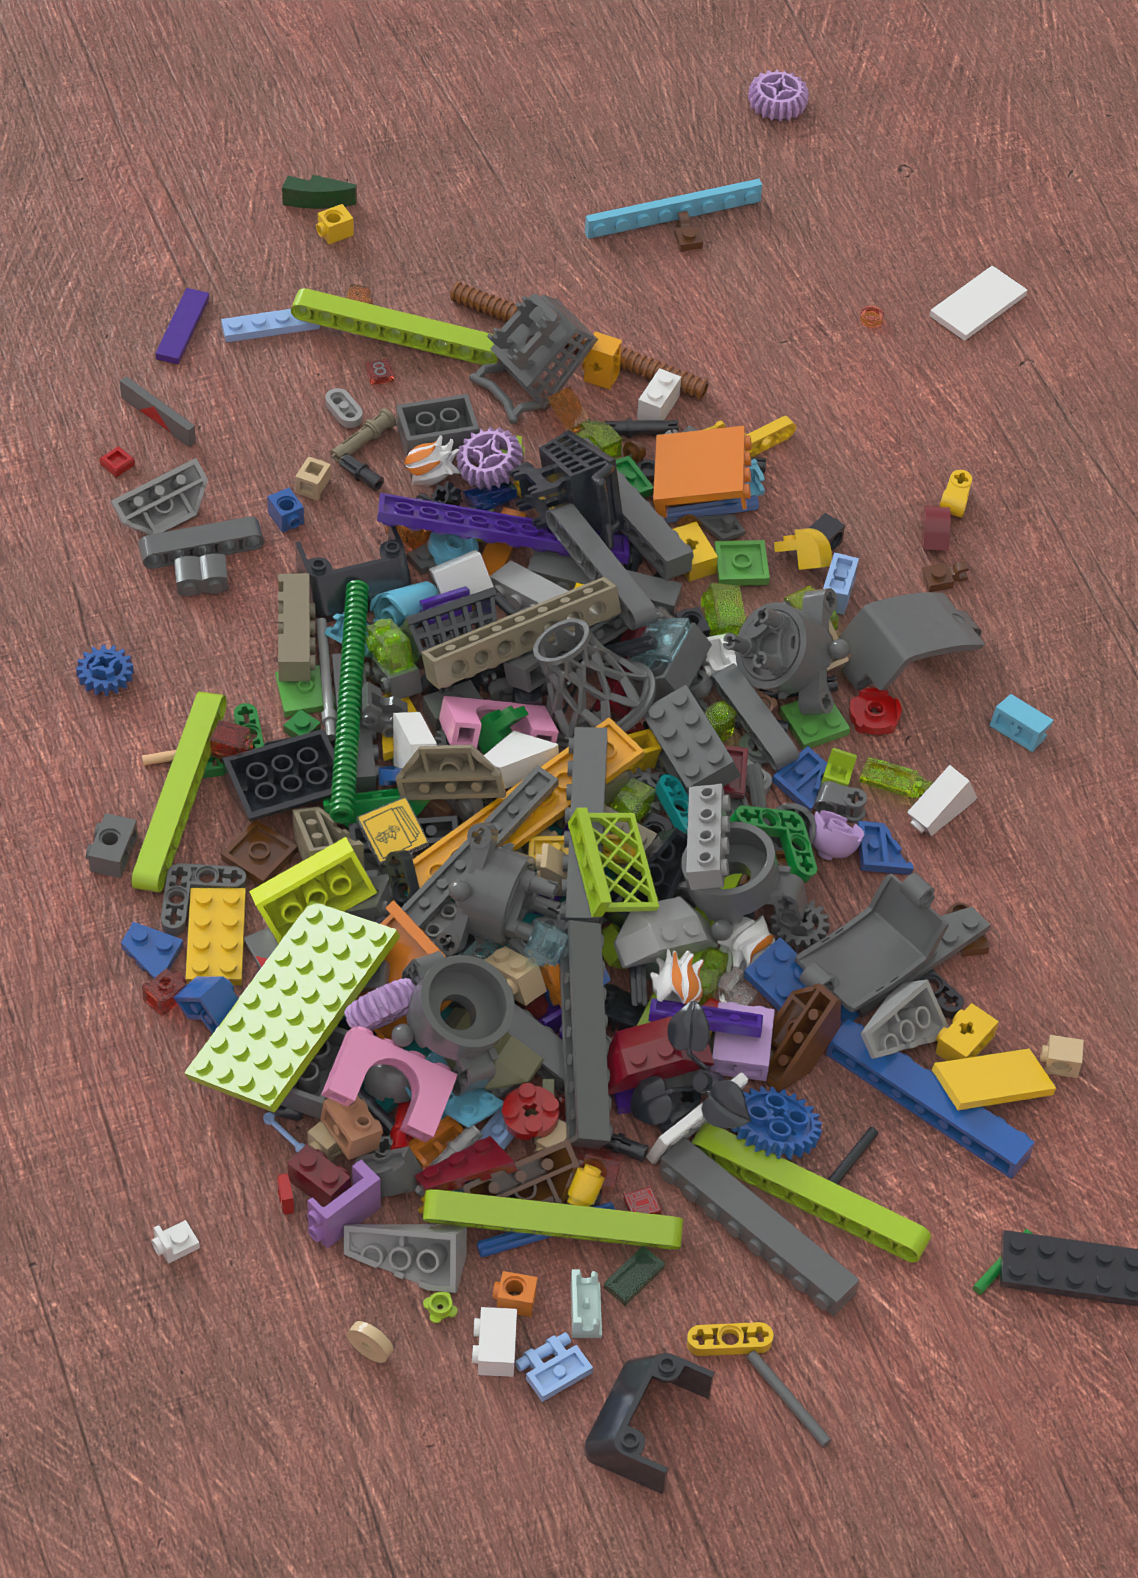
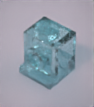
M535 919L533 923L535 927L524 952L530 956L529 961L536 965L544 967L547 963L556 967L569 935L557 927Z

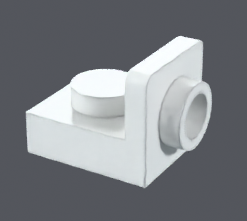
M186 1220L162 1231L159 1225L153 1228L154 1239L151 1240L152 1245L158 1256L163 1254L168 1264L200 1248L199 1241Z

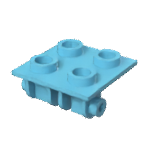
M483 1088L461 1096H456L451 1091L440 1120L448 1115L469 1128L502 1109L503 1101Z

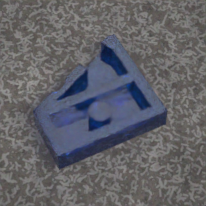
M510 480L509 484L505 482L500 483V488L493 485L490 490L484 486L481 490L475 488L462 491L463 499L470 508L489 511L517 498L518 493L517 487Z

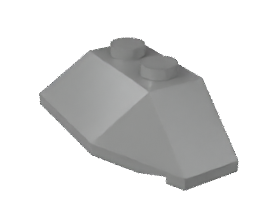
M195 458L110 501L123 525L146 535L162 533L197 515L208 478Z
M681 897L658 901L659 908L657 911L629 912L613 943L623 968L655 962L657 958L664 960L666 959L667 949L670 950L673 957L674 951L677 952V956H682L686 951H690L691 954L719 946L711 933L709 921Z

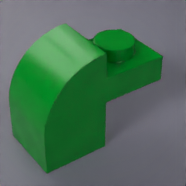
M509 706L502 711L499 709L482 717L480 720L482 725L478 744L484 755L513 732L510 728L511 726L529 715L524 706L515 709L513 706Z

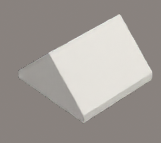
M477 550L429 569L440 594L466 586L470 589L471 595L493 587L482 556Z

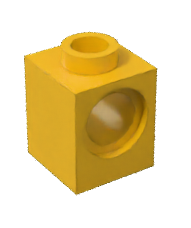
M343 204L318 213L316 230L319 236L324 237L328 244L335 243L354 235L353 217Z

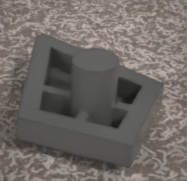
M734 514L697 517L696 522L720 541H728L745 535V530Z

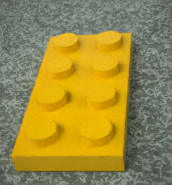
M245 888L190 889L186 985L196 976H223L233 985H242Z

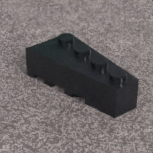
M678 828L659 832L645 850L658 901L673 897L683 875L682 856L687 847L688 835ZM632 866L628 873L641 881V872ZM623 878L618 883L629 893L635 888ZM612 890L610 893L612 903L625 901V898ZM637 890L633 895L641 902H649L648 896L640 890ZM605 912L603 917L622 928L629 912Z

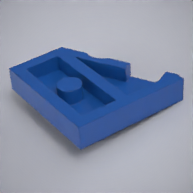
M807 746L799 753L800 758L783 767L773 776L772 782L796 804L808 808L811 812L827 762Z
M858 821L857 825L865 834L858 847L861 870L910 875L914 869L911 862L907 863L900 854L902 848L892 838L891 832L885 823Z
M136 922L132 923L121 941L122 950L129 957L135 959L136 964L142 971L146 970L151 975L153 982L157 986H161L184 946L183 939Z

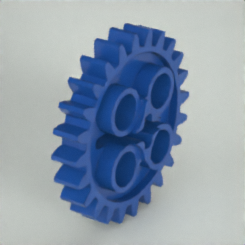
M762 1086L759 1092L753 1088H750L749 1094L743 1092L751 1122L731 1130L738 1132L737 1139H746L745 1146H756V1153L761 1149L765 1150L767 1157L771 1153H775L777 1159H780L782 1154H785L788 1159H792L793 1153L801 1158L803 1152L809 1154L811 1148H816L822 1132V1122L818 1121L820 1115L813 1113V1106L805 1107V1099L798 1101L796 1100L795 1093L788 1096L785 1089L777 1093L774 1087H771L770 1092H767Z

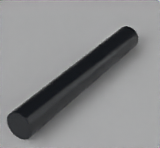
M868 1128L827 1180L837 1185L841 1182L879 1133L875 1128Z

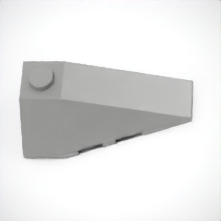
M921 980L902 983L889 994L863 1029L861 1036L873 1059L934 1042L939 1032L944 1027L949 1028L929 981Z
M441 1224L344 1225V1255L374 1268L380 1267L394 1273L395 1277L405 1278L419 1284L418 1287L425 1290L456 1293L467 1256V1227Z

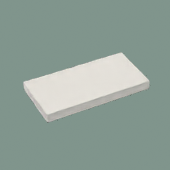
M991 266L931 309L929 316L965 341L1024 298L1027 294V289L994 266Z
M741 1072L731 1081L735 1082L743 1090L748 1082V1078ZM702 1104L657 1139L646 1156L652 1164L660 1161L661 1157L683 1137L689 1138L700 1129L703 1123H707L702 1114Z

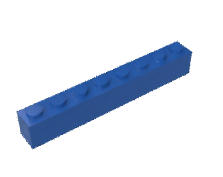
M848 1018L839 1028L828 1045L826 1055L1010 1179L1016 1175L1031 1157L1035 1142L1026 1133L1011 1127L1003 1118L993 1115L984 1109L983 1106L957 1110L935 1074L931 1070L924 1069L915 1063L906 1054L898 1051L872 1059L861 1036V1032L865 1028L863 1025L856 1024Z

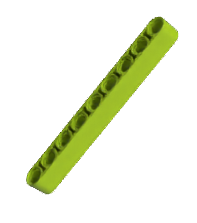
M303 288L298 290L290 310L292 316L301 321L480 365L497 363L498 360L497 356L490 349L494 345L487 337L490 333Z
M199 691L195 697L133 870V889L159 893L163 891L167 872L172 866L227 706L225 695Z
M703 1123L691 1143L732 1176L908 1262H918L931 1239L930 1232L922 1225L782 1157L777 1159L773 1153L768 1157L765 1155V1150L761 1149L756 1153V1146H745V1139H737L736 1135L722 1128L715 1127L709 1123Z
M426 1190L423 1212V1221L661 1249H681L683 1218L443 1190Z

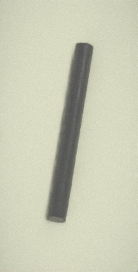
M756 1351L751 1352L747 1356L748 1361L823 1448L829 1445L832 1439L762 1357Z

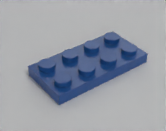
M781 937L741 974L778 1011L792 991L806 987L800 982V976L804 970L794 961L798 954ZM841 1004V1026L848 1018L854 1022L859 1014L856 1011L850 1012Z

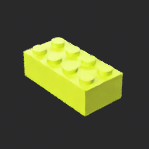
M346 837L249 891L255 905L278 943L282 941L310 901L345 912L377 893Z

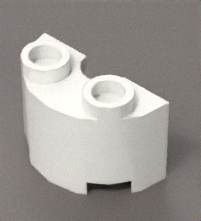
M726 634L707 637L712 646L707 653L706 660L701 665L703 666L702 670L709 677L732 663L737 666L734 651L723 647V643H728L723 641Z

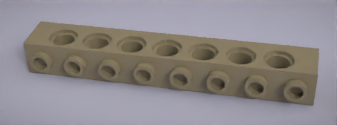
M602 577L422 651L426 677L438 689L447 688L457 681L471 678L476 673L495 668L500 663L518 658L522 654L533 650L539 636L558 622L567 619H580L585 621L590 627L601 621L610 620L613 616L621 613L617 586L607 578ZM574 626L565 627L571 632H575ZM555 633L549 636L546 641L550 643L555 641Z

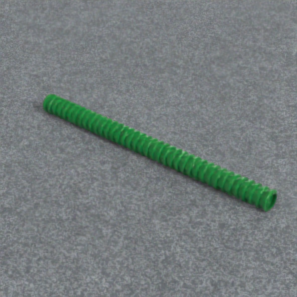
M353 580L347 584L344 609L330 818L334 822L342 824L353 820L355 810L369 586L361 580Z

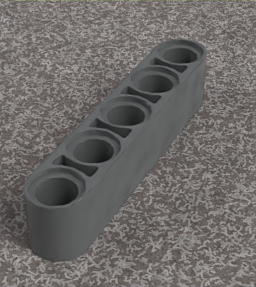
M244 517L147 535L138 541V548L144 567L156 569L175 565L174 560L184 556L201 557L207 554H224L226 556L253 551L262 547L264 537L258 519L255 517Z
M732 663L710 675L717 693L775 771L800 758L793 741L736 664Z

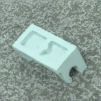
M572 1269V1338H602L600 1282H598V1273L592 1271L591 1277L582 1278L580 1269Z

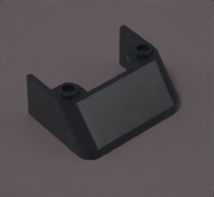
M388 526V541L382 543L379 549L381 559L334 570L331 563L325 558L307 559L301 542H295L296 569L298 573H309L310 603H315V617L317 619L325 618L326 622L335 621L333 618L335 614H342L345 609L346 586L350 581L361 580L369 586L367 613L370 612L371 600L376 595L412 585L405 547L396 526Z
M671 1353L628 1360L618 1375L585 1441L584 1453L587 1460L663 1494L666 1487L668 1468L641 1456L645 1448V1438L639 1430L629 1425L652 1378L663 1383H672L709 1399L715 1372Z

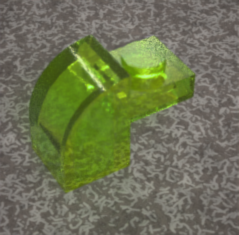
M585 421L580 424V432L575 434L583 439L588 437L594 445H597L600 450L614 459L621 456L622 438L610 425L600 421Z
M632 778L620 790L610 808L619 813H635L636 821L639 823L651 810L656 789Z

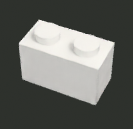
M659 368L638 400L637 420H664L680 396L681 376Z
M481 1307V1318L474 1319V1336L479 1337V1345H473L472 1363L478 1364V1375L514 1377L517 1309Z

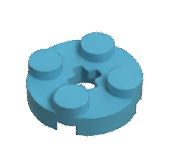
M432 532L427 543L429 552L434 557V562L437 565L471 551L479 550L475 538L462 539L455 534L449 533L438 535Z

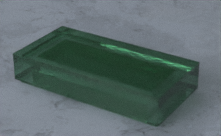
M642 1246L604 1282L603 1288L626 1306L664 1269L665 1263L645 1246Z

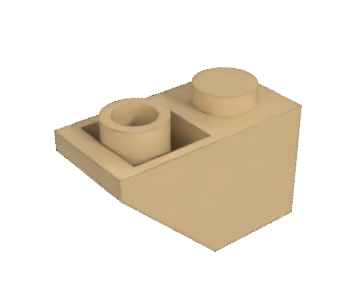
M543 843L542 854L536 855L537 876L559 882L556 896H562V879H567L568 872H563V855L568 854L550 844Z

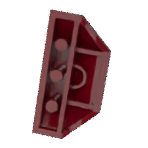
M672 1016L615 1033L609 1045L607 1055V1068L610 1070L608 1095L636 1088L642 1080L650 1076H660L663 1079H668L702 1069L687 1056L686 1050H676L671 1045L667 1029ZM709 1043L706 1049L701 1052L692 1050L693 1054L705 1065L710 1067L715 1065Z

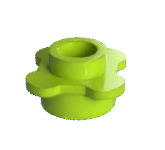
M436 1292L423 1301V1307L428 1309L430 1321L433 1323H440L446 1317L453 1318L457 1315V1307L452 1305L451 1295L448 1292Z

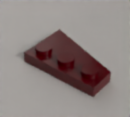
M488 1136L459 1152L451 1154L439 1163L426 1167L415 1175L417 1185L424 1193L426 1190L453 1191L463 1188L466 1181L480 1178L481 1182L492 1179V1173L506 1169L507 1174L517 1171V1168L509 1155L491 1136Z

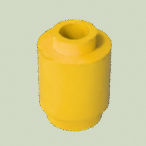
M585 1164L584 1168L578 1167L567 1193L569 1195L567 1201L577 1206L590 1207L594 1205L605 1179L600 1175L601 1170Z

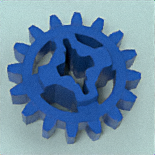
M102 645L101 650L91 647V654L84 652L83 659H78L76 672L79 684L85 685V691L87 692L94 689V695L104 691L105 696H108L109 691L112 690L118 694L119 687L126 689L127 682H132L133 680L132 674L134 669L133 663H131V656H125L124 649L117 652L114 645L110 649H106V646Z

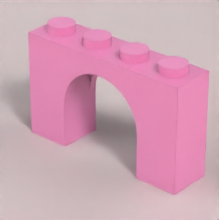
M452 696L443 697L439 721L450 745H473L477 749L482 725L480 720L482 717L499 709L502 711L509 706H513L514 709L524 706L529 713L528 716L510 727L512 731L556 743L558 737V730L545 706Z
M365 1027L351 1028L344 1037L321 1095L348 1107L356 1100L364 1077L370 1067L383 1064L393 1066L406 1076L412 1092L411 1102L400 1131L423 1142L433 1138L458 1074L452 1072L451 1068L443 1063L436 1062L434 1064L426 1060L425 1056L417 1051L411 1050L408 1052L400 1048L391 1039L385 1038L382 1040L374 1036L373 1032Z

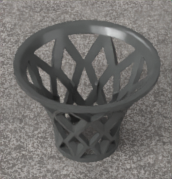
M567 619L558 622L545 630L535 642L533 652L546 679L548 692L546 709L553 722L556 716L558 726L562 734L558 732L556 741L558 747L562 749L569 747V738H574L575 727L578 725L580 715L593 727L610 718L609 700L633 708L624 718L616 723L624 732L632 728L650 708L656 694V679L652 671L641 662L625 659L605 648L594 636L585 621ZM574 626L575 632H571L565 627ZM555 633L554 643L546 641L549 636ZM558 648L567 653L558 657ZM577 656L583 658L581 663L575 660ZM621 666H625L633 673L625 672ZM595 671L597 672L603 693L586 682L587 675ZM606 676L618 680L627 697L612 693ZM628 678L643 681V691L640 698ZM573 684L578 686V705L567 691ZM586 692L600 700L601 720L586 708ZM564 698L573 709L570 725H568L562 711Z

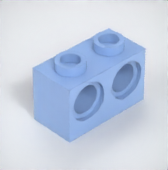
M835 552L823 589L832 588L835 591L838 602L833 612L845 615L856 579L859 558Z

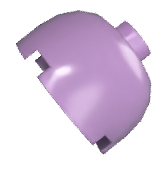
M821 810L820 814L818 811L815 813L816 837L814 847L819 850V856L827 860L845 858L857 850L865 835L858 825L854 824L853 828L846 824L847 818L833 812Z

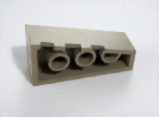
M309 573L278 574L279 681H310V670H315V655H310V653H315V637H310L315 636V620H310L315 619V603H310Z

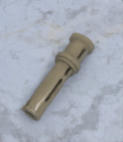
M383 408L379 411V415L372 420H366L359 431L330 451L332 459L339 463L343 455H351L368 441L379 439L381 433L388 428L392 429L396 426V419L388 409Z

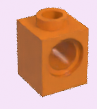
M503 1271L501 1281H495L492 1299L497 1300V1308L517 1309V1315L532 1317L538 1277ZM515 1291L520 1293V1295L512 1296L508 1293Z

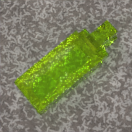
M868 757L859 781L911 798H920L934 783L924 780V777L918 775L919 771L873 757Z

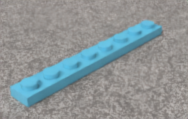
M760 179L587 215L585 234L590 239L678 220V212L687 211L689 217L757 203L761 201L762 183Z

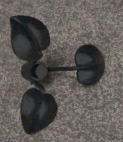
M691 1001L673 1015L668 1024L667 1035L671 1045L676 1050H686L687 1056L702 1070L695 1074L693 1084L689 1086L667 1089L665 1080L660 1076H650L642 1080L634 1089L631 1097V1114L634 1118L646 1124H661L668 1120L673 1111V1100L669 1094L698 1091L708 1096L703 1102L701 1110L709 1124L719 1128H736L751 1122V1118L741 1088L733 1081L724 1080L720 1073L710 1071V1066L705 1065L692 1052V1050L701 1052L706 1049L710 1039V1028L706 1014L697 1001Z

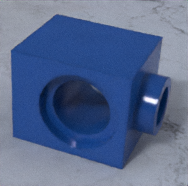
M290 487L267 496L268 514L282 533L304 524V507Z

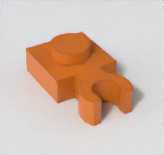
M542 958L536 963L539 964L546 989L550 992V1000L554 1006L559 1004L561 1007L560 965L557 962Z

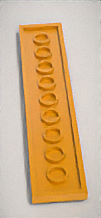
M607 718L596 726V728H607L606 784L644 757V750L611 718ZM569 747L541 766V768L558 778V787L503 845L512 843L514 844L513 850H518L530 841L532 837L537 836L563 817L566 807L571 808V800H566L567 784H572V777H568V761H573V754H569ZM522 781L506 792L505 798H497L413 859L420 888L467 840L470 827L483 823Z

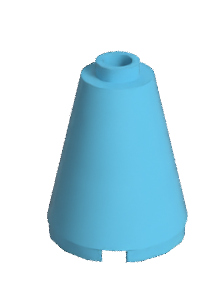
M425 581L376 595L370 603V612L374 611L375 619H373L374 625L395 637L407 616L421 612L422 607L419 601L439 595L438 588L432 583Z

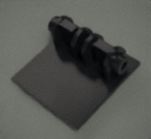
M613 984L603 985L606 988V1000L604 1002L605 1014L608 1018L606 1029L611 1020H613L611 1027L613 1032L617 1029L618 1024L617 1031L637 1026L646 1007H632L630 992L624 991Z

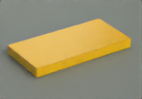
M1030 1048L934 1063L932 1068L933 1073L957 1110L1054 1095L1056 1090L1055 1085Z

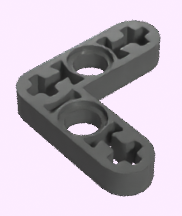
M184 863L172 865L167 872L161 913L162 930L164 933L177 936L185 931L191 888L246 889L245 871L235 866ZM178 875H184L181 879V886H177L176 878H178ZM204 875H212L215 878L210 883L200 881V878ZM219 876L223 877L222 883L219 881ZM233 878H238L236 883H231ZM175 895L184 897V900L179 904L169 901ZM172 913H177L175 925L170 924L173 917Z

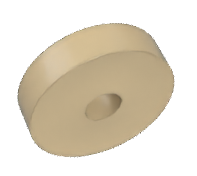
M356 1321L347 1332L348 1340L352 1346L372 1361L384 1363L394 1350L390 1340L380 1330L366 1322Z

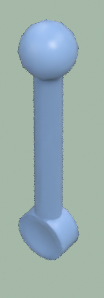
M270 1112L264 1114V1123L272 1125L295 1147L297 1153L305 1146V1144L295 1140L275 1121L274 1114Z

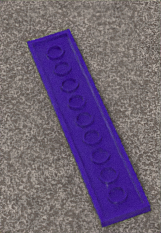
M380 493L377 521L382 522L386 526L402 525L415 531L425 529L431 530L438 535L449 533L455 534L462 539L478 538L487 543L502 542L515 548L525 546L531 547L538 552L549 550L557 552L562 556H571L549 527L538 530L533 525L531 518ZM595 531L599 536L601 531ZM615 533L613 535L614 548L610 551L620 563L628 564V539L624 534Z

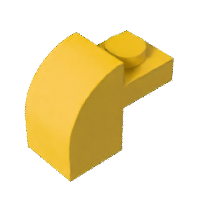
M796 529L795 535L783 536V541L774 542L775 552L797 550L799 570L829 567L831 565L832 551L830 543L825 535L816 529Z

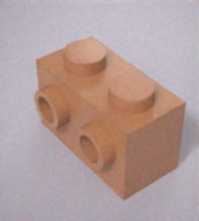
M357 1095L356 1100L348 1107L331 1099L323 1101L321 1121L348 1160L379 1149L383 1129L380 1122L374 1119L368 1111V1106L363 1099H360Z

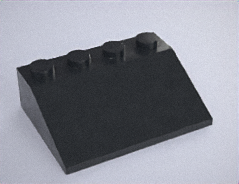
M320 729L223 758L224 779L233 799L248 821L251 822L331 798L335 753L325 730Z

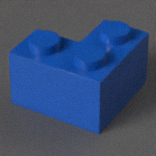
M196 976L173 997L188 1019L202 1020L211 1034L215 1032L239 999L234 993L233 984L223 976Z

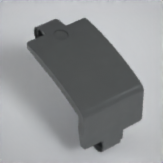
M913 593L875 601L865 605L839 636V639H843L849 644V652L852 655L843 666L842 673L855 690H862L870 683H874L879 690L884 691L898 678L907 665L913 661L946 653L982 649L985 645L980 638L982 631L966 611L957 610L944 593Z
M916 872L910 874L903 883L893 874L887 875L877 889L868 908L796 956L794 961L804 970L800 976V982L806 987L814 986L818 983L823 984L841 1000V1004L850 1012H855L899 985L932 958L949 926L948 922L930 907L935 898V889Z

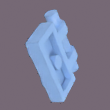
M566 1332L558 1337L555 1335L546 1339L544 1345L535 1350L531 1348L525 1351L523 1357L515 1361V1365L520 1372L528 1367L533 1369L526 1373V1380L542 1402L593 1373L592 1365L577 1345L568 1350L564 1348V1346L571 1343V1339ZM550 1354L556 1356L546 1363L542 1362V1359Z

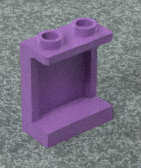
M362 1160L352 1166L353 1186L327 1206L321 1207L314 1198L307 1201L308 1233L314 1241H320L327 1249L344 1236V1225L360 1224L381 1208L380 1178Z

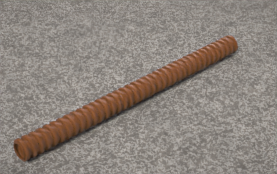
M460 281L453 285L450 292L451 301H457L458 304H463L466 307L470 306L471 309H476L478 312L483 311V314H490L493 318L496 316V319H503V322L506 323L518 310L513 302L508 303V300H502L500 297L495 298V295H489L485 291L482 293V290H476L475 287H469V285L462 284ZM576 333V334L572 337L574 340H575V338L578 336V333ZM585 337L582 340L581 344L584 345L588 338ZM626 347L621 348L620 367L622 366L623 370L629 369L631 373L635 372L638 376L642 374L643 378L649 377V380H652L660 368L681 376L680 391H683V394L687 395L689 393L691 397L696 396L698 400L705 396L709 386L708 380H702L699 376L695 378L694 374L688 375L686 371L681 372V369H674V366L671 365L668 367L666 363L661 364V361H654L651 357L648 359L646 355L641 356V353H634L633 350H627Z

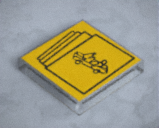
M406 796L356 818L379 867L386 864V857L390 852L406 850L411 854L429 846L425 833Z

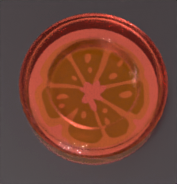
M868 305L861 309L860 322L864 326L876 328L883 323L884 312L880 307Z

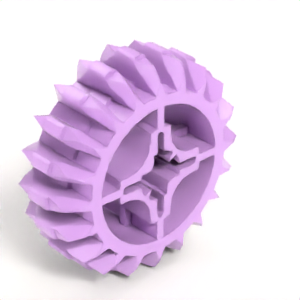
M776 69L775 72L768 70L766 74L760 73L759 77H754L753 82L749 86L748 99L751 109L755 110L756 114H762L763 118L769 117L771 121L778 119L781 122L782 119L789 121L791 117L797 118L798 114H803L808 104L809 92L806 82L801 81V77H795L794 73L788 74L786 70L778 72Z
M490 426L488 431L484 432L480 428L479 434L471 433V439H464V445L459 446L457 467L461 472L462 478L468 481L471 486L476 485L480 490L484 486L490 490L493 485L500 488V483L502 482L509 484L510 471L517 468V465L523 462V450L515 435L512 436L509 430L503 431L499 427L494 431ZM501 449L506 450L507 454L502 453ZM473 462L477 463L479 467L473 466Z
M407 978L399 979L359 997L358 1000L348 1005L344 1012L349 1027H365L374 1031L405 1016L409 1010L410 999L416 987L415 984Z

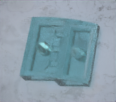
M689 618L662 619L647 625L641 636L653 634L658 640L657 648L631 655L628 660L641 662L647 667H651L654 661L671 662L691 627Z

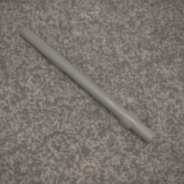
M318 618L316 620L324 707L322 723L325 726L329 741H334L337 711L334 710L328 636L324 634L327 629V623L325 618Z

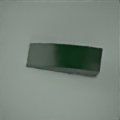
M312 175L310 180L287 176L282 186V205L330 209L341 204L347 207L357 203V184Z

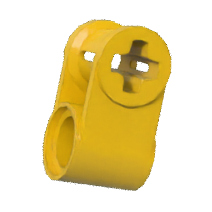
M955 470L950 476L947 488L944 490L940 502V507H950V515L960 518L964 515L972 484V476L969 472Z

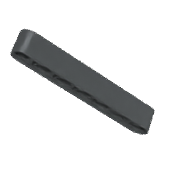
M570 503L548 510L546 512L548 527L591 582L605 577L617 586L621 613L618 616L630 630H635L657 622L658 615L654 604L577 508Z

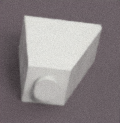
M420 712L393 713L394 766L403 768L420 746H437V743Z
M513 731L484 756L501 772L504 787L507 789L525 779L537 765L541 767L558 755L559 749L556 743Z
M949 765L907 812L912 820L910 825L921 834L925 831L930 836H933L977 799L970 781Z

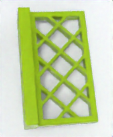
M576 808L568 821V826L591 916L602 917L605 912L657 911L659 903L635 813H588L587 808ZM591 822H599L607 829L601 834L592 827ZM617 822H628L630 832L626 834L615 824ZM609 831L622 839L618 846L605 837ZM625 842L635 849L636 856L634 858L621 849ZM599 843H602L613 852L609 858L598 850ZM616 854L629 863L625 869L612 861ZM606 866L619 875L615 881L605 875L604 868ZM631 866L641 872V881L627 872ZM621 878L635 887L631 893L617 884ZM614 890L625 898V901L612 903L610 892ZM637 890H640L648 896L649 902H641L633 895Z

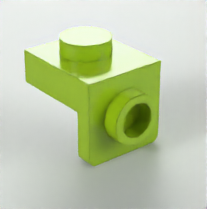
M832 748L821 784L831 781L848 787L857 755Z

